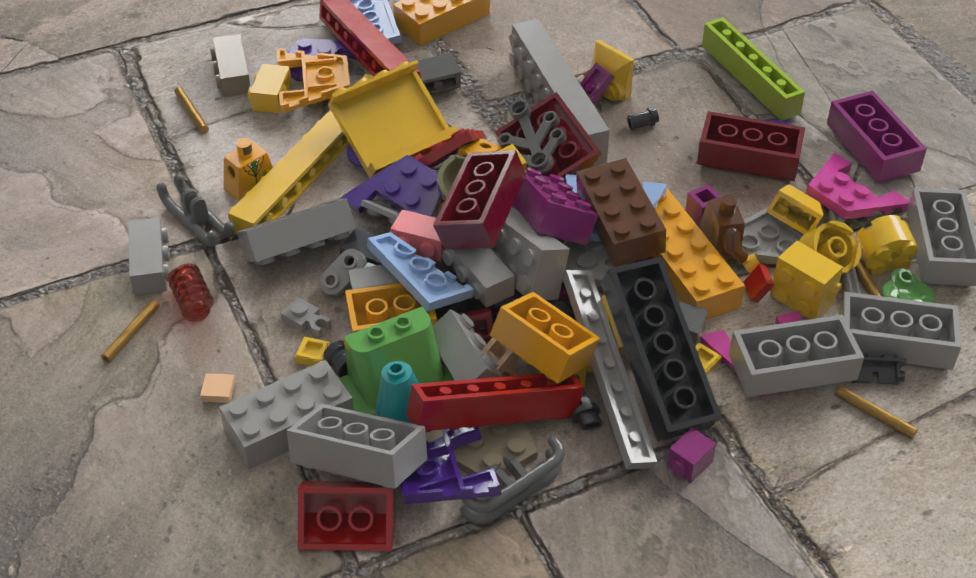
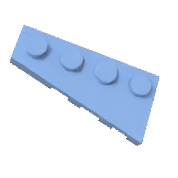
M349 0L393 45L402 42L388 0Z
M389 232L368 238L366 247L427 312L473 298L475 290L468 284L462 286L456 282L457 277L449 271L443 273L435 267L436 262L430 258L416 255L415 248L393 233Z

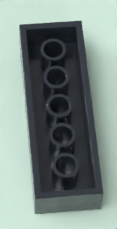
M662 257L609 269L600 283L657 442L682 436L692 427L697 431L711 428L722 416Z

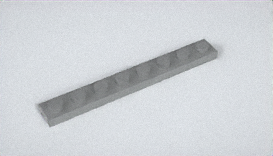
M566 270L563 281L577 322L601 338L590 362L626 469L653 468L657 463V459L591 270Z

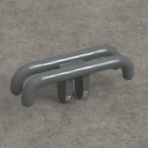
M176 174L174 176L175 186L182 198L183 210L172 200L167 186L162 182L157 184V193L163 205L205 246L214 247L217 243L216 232L208 231L206 233L199 226L205 222H208L225 238H231L234 235L235 226L233 222L227 221L224 224L207 208L205 200L201 196L198 197L194 189L187 187L183 175Z
M550 436L548 438V445L551 448L545 451L547 460L529 472L513 455L507 454L502 458L504 465L515 478V481L498 465L492 464L489 466L488 469L493 468L502 495L492 496L487 500H478L476 498L462 499L464 505L460 508L461 515L471 523L477 525L488 524L553 481L560 474L565 456L564 445L557 436Z

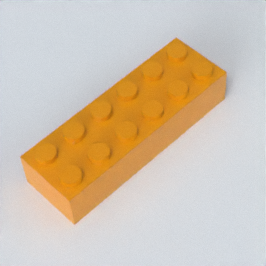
M666 188V195L660 198L655 209L666 228V252L645 259L650 260L662 257L678 301L708 310L707 319L741 308L745 285L669 189Z

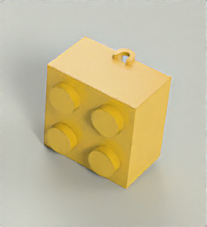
M796 241L777 259L773 278L774 286L771 288L770 296L795 311H799L801 315L809 319L820 318L834 304L835 296L842 287L839 281L843 267Z

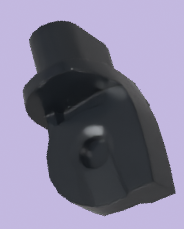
M583 391L580 405L571 417L573 422L579 423L582 430L598 428L603 423L599 416L601 412L600 407L596 403L590 402L586 392Z

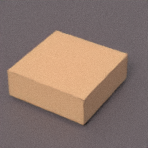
M206 373L200 394L201 401L214 403L231 402L235 376Z

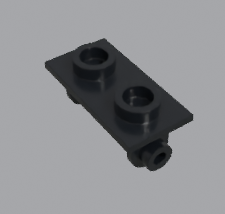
M862 353L864 360L858 379L851 381V383H873V373H877L878 384L898 385L899 382L905 381V371H900V369L907 362V359L897 358V355L894 354L869 357L868 354Z

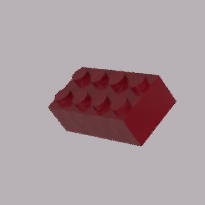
M708 111L700 138L697 164L795 181L805 127Z
M516 150L467 154L433 224L444 249L494 248L526 176Z

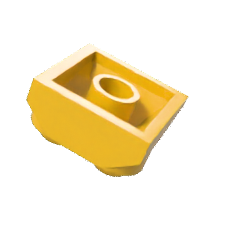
M598 39L595 41L591 68L597 62L615 76L602 96L611 101H625L631 97L634 59ZM590 69L585 72L584 78L590 71Z

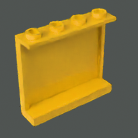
M418 60L410 63L408 61L402 62L393 70H383L371 79H361L349 88L341 87L332 93L328 106L369 178L406 155L411 157L422 154V156L427 155L431 152L429 149L431 146L441 141L444 143L452 140L451 135L458 131L456 125L449 128L416 71L419 63Z

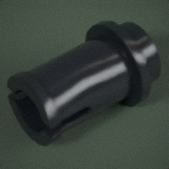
M647 108L645 112L627 116V123L631 131L647 125L655 126L659 122L657 110Z

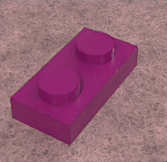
M597 62L593 65L580 83L593 105L596 104L615 76Z

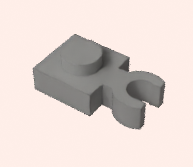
M300 297L281 312L282 321L301 332L309 328L311 329V334L317 338L322 337L320 326H324L327 329L331 328L330 318L320 315L319 308Z

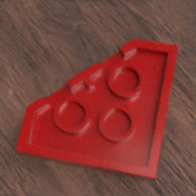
M463 128L451 135L452 140L444 143L443 141L438 142L429 148L431 152L427 155L422 156V154H419L413 158L429 168L435 167L446 161L451 155H458L460 147L479 139L486 140L487 137L483 130H469V128L464 130Z

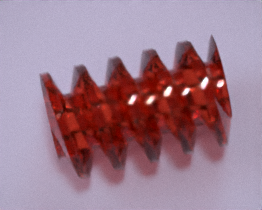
M186 263L173 269L168 274L167 281L182 312V316L190 322L204 320L210 313V309L214 304V298L210 294V290L203 275L200 273L199 267L193 263Z

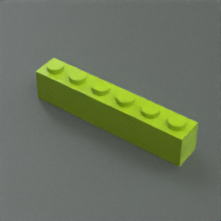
M724 17L704 24L702 46L777 118L783 121L801 114L805 91Z

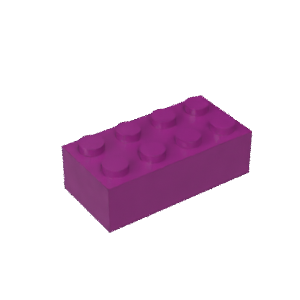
M874 91L831 101L826 124L877 183L921 171L927 148Z
M527 168L525 171L526 176L513 203L515 208L538 233L587 245L598 215L590 208L591 204L581 199L582 196L575 193L572 186L565 184V179L554 174H550L549 177L542 176L541 172Z

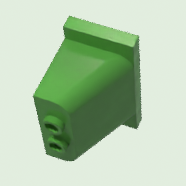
M423 306L344 336L348 375L339 379L353 398L354 411L375 415L382 369L394 361H402L409 364L419 384L455 381L439 354L431 318Z

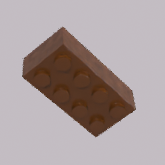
M627 158L576 171L577 193L582 196L581 199L591 204L590 208L598 215L594 229L614 267L666 252V228Z

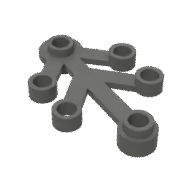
M523 99L516 100L510 105L509 111L514 120L520 122L526 139L511 136L510 133H503L498 137V143L502 149L513 144L516 148L530 150L531 156L521 154L527 162L526 166L541 172V175H543L553 167L554 160L552 154L557 145H562L566 141L567 136L563 129H553L550 132L548 143L541 150L540 146L550 128L556 127L560 119L554 111L545 113L543 122L535 134L529 119L531 116L530 106Z

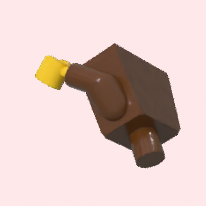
M726 194L722 198H714L708 201L700 222L702 232L724 260L735 259L738 263H743L747 272L751 273L760 263L754 253L748 256V253L742 249L745 222L737 206V198Z

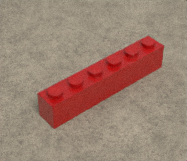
M544 373L412 384L406 416L411 424L425 426V432L444 429L456 430L474 426L484 427L495 424H512L525 421L536 422L545 419H563L565 417H572L573 412L580 405L584 386L574 374L560 383H556L548 379Z

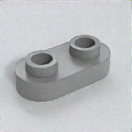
M356 249L345 250L321 275L320 287L323 292L333 297L344 294L351 286L348 270L364 268L367 264L365 255ZM354 258L353 264L348 266V260ZM335 277V283L329 285L330 279Z

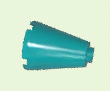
M394 361L382 369L375 416L411 423L406 416L411 386L412 384H419L409 364L402 361Z

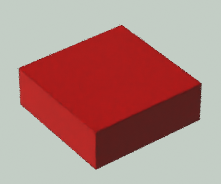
M758 264L743 281L751 301L757 303L774 286L767 266Z

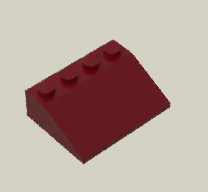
M556 92L532 107L529 119L536 134L543 122L545 113L554 111L558 115L560 122L556 127L550 128L540 146L541 150L548 143L550 132L555 128L563 129L567 139L562 145H557L552 154L554 160L553 167L542 176L549 177L550 174H554L565 179L564 183L566 184V174L576 175V171L592 167L602 153ZM514 119L495 131L497 137L503 133H510L511 136L526 139L520 122ZM516 148L520 154L532 155L530 150Z

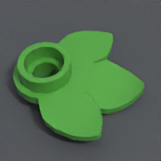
M905 268L895 269L890 275V280L884 283L882 287L883 297L935 302V296L931 288L917 280L916 276Z

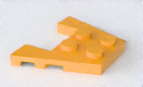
M277 49L278 65L289 66L290 68L302 67L304 82L303 90L279 92L281 113L329 99L335 90L341 87H345V89L350 87L347 56L318 53L317 56L305 55V51L296 50L295 54L286 53L285 49Z

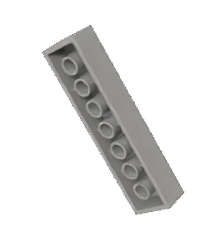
M539 19L512 24V34L509 35L512 53H509L510 64L512 67L515 66L519 79L525 83L526 91L533 96L534 104L537 105L557 92L602 153L592 167L607 163L610 130Z

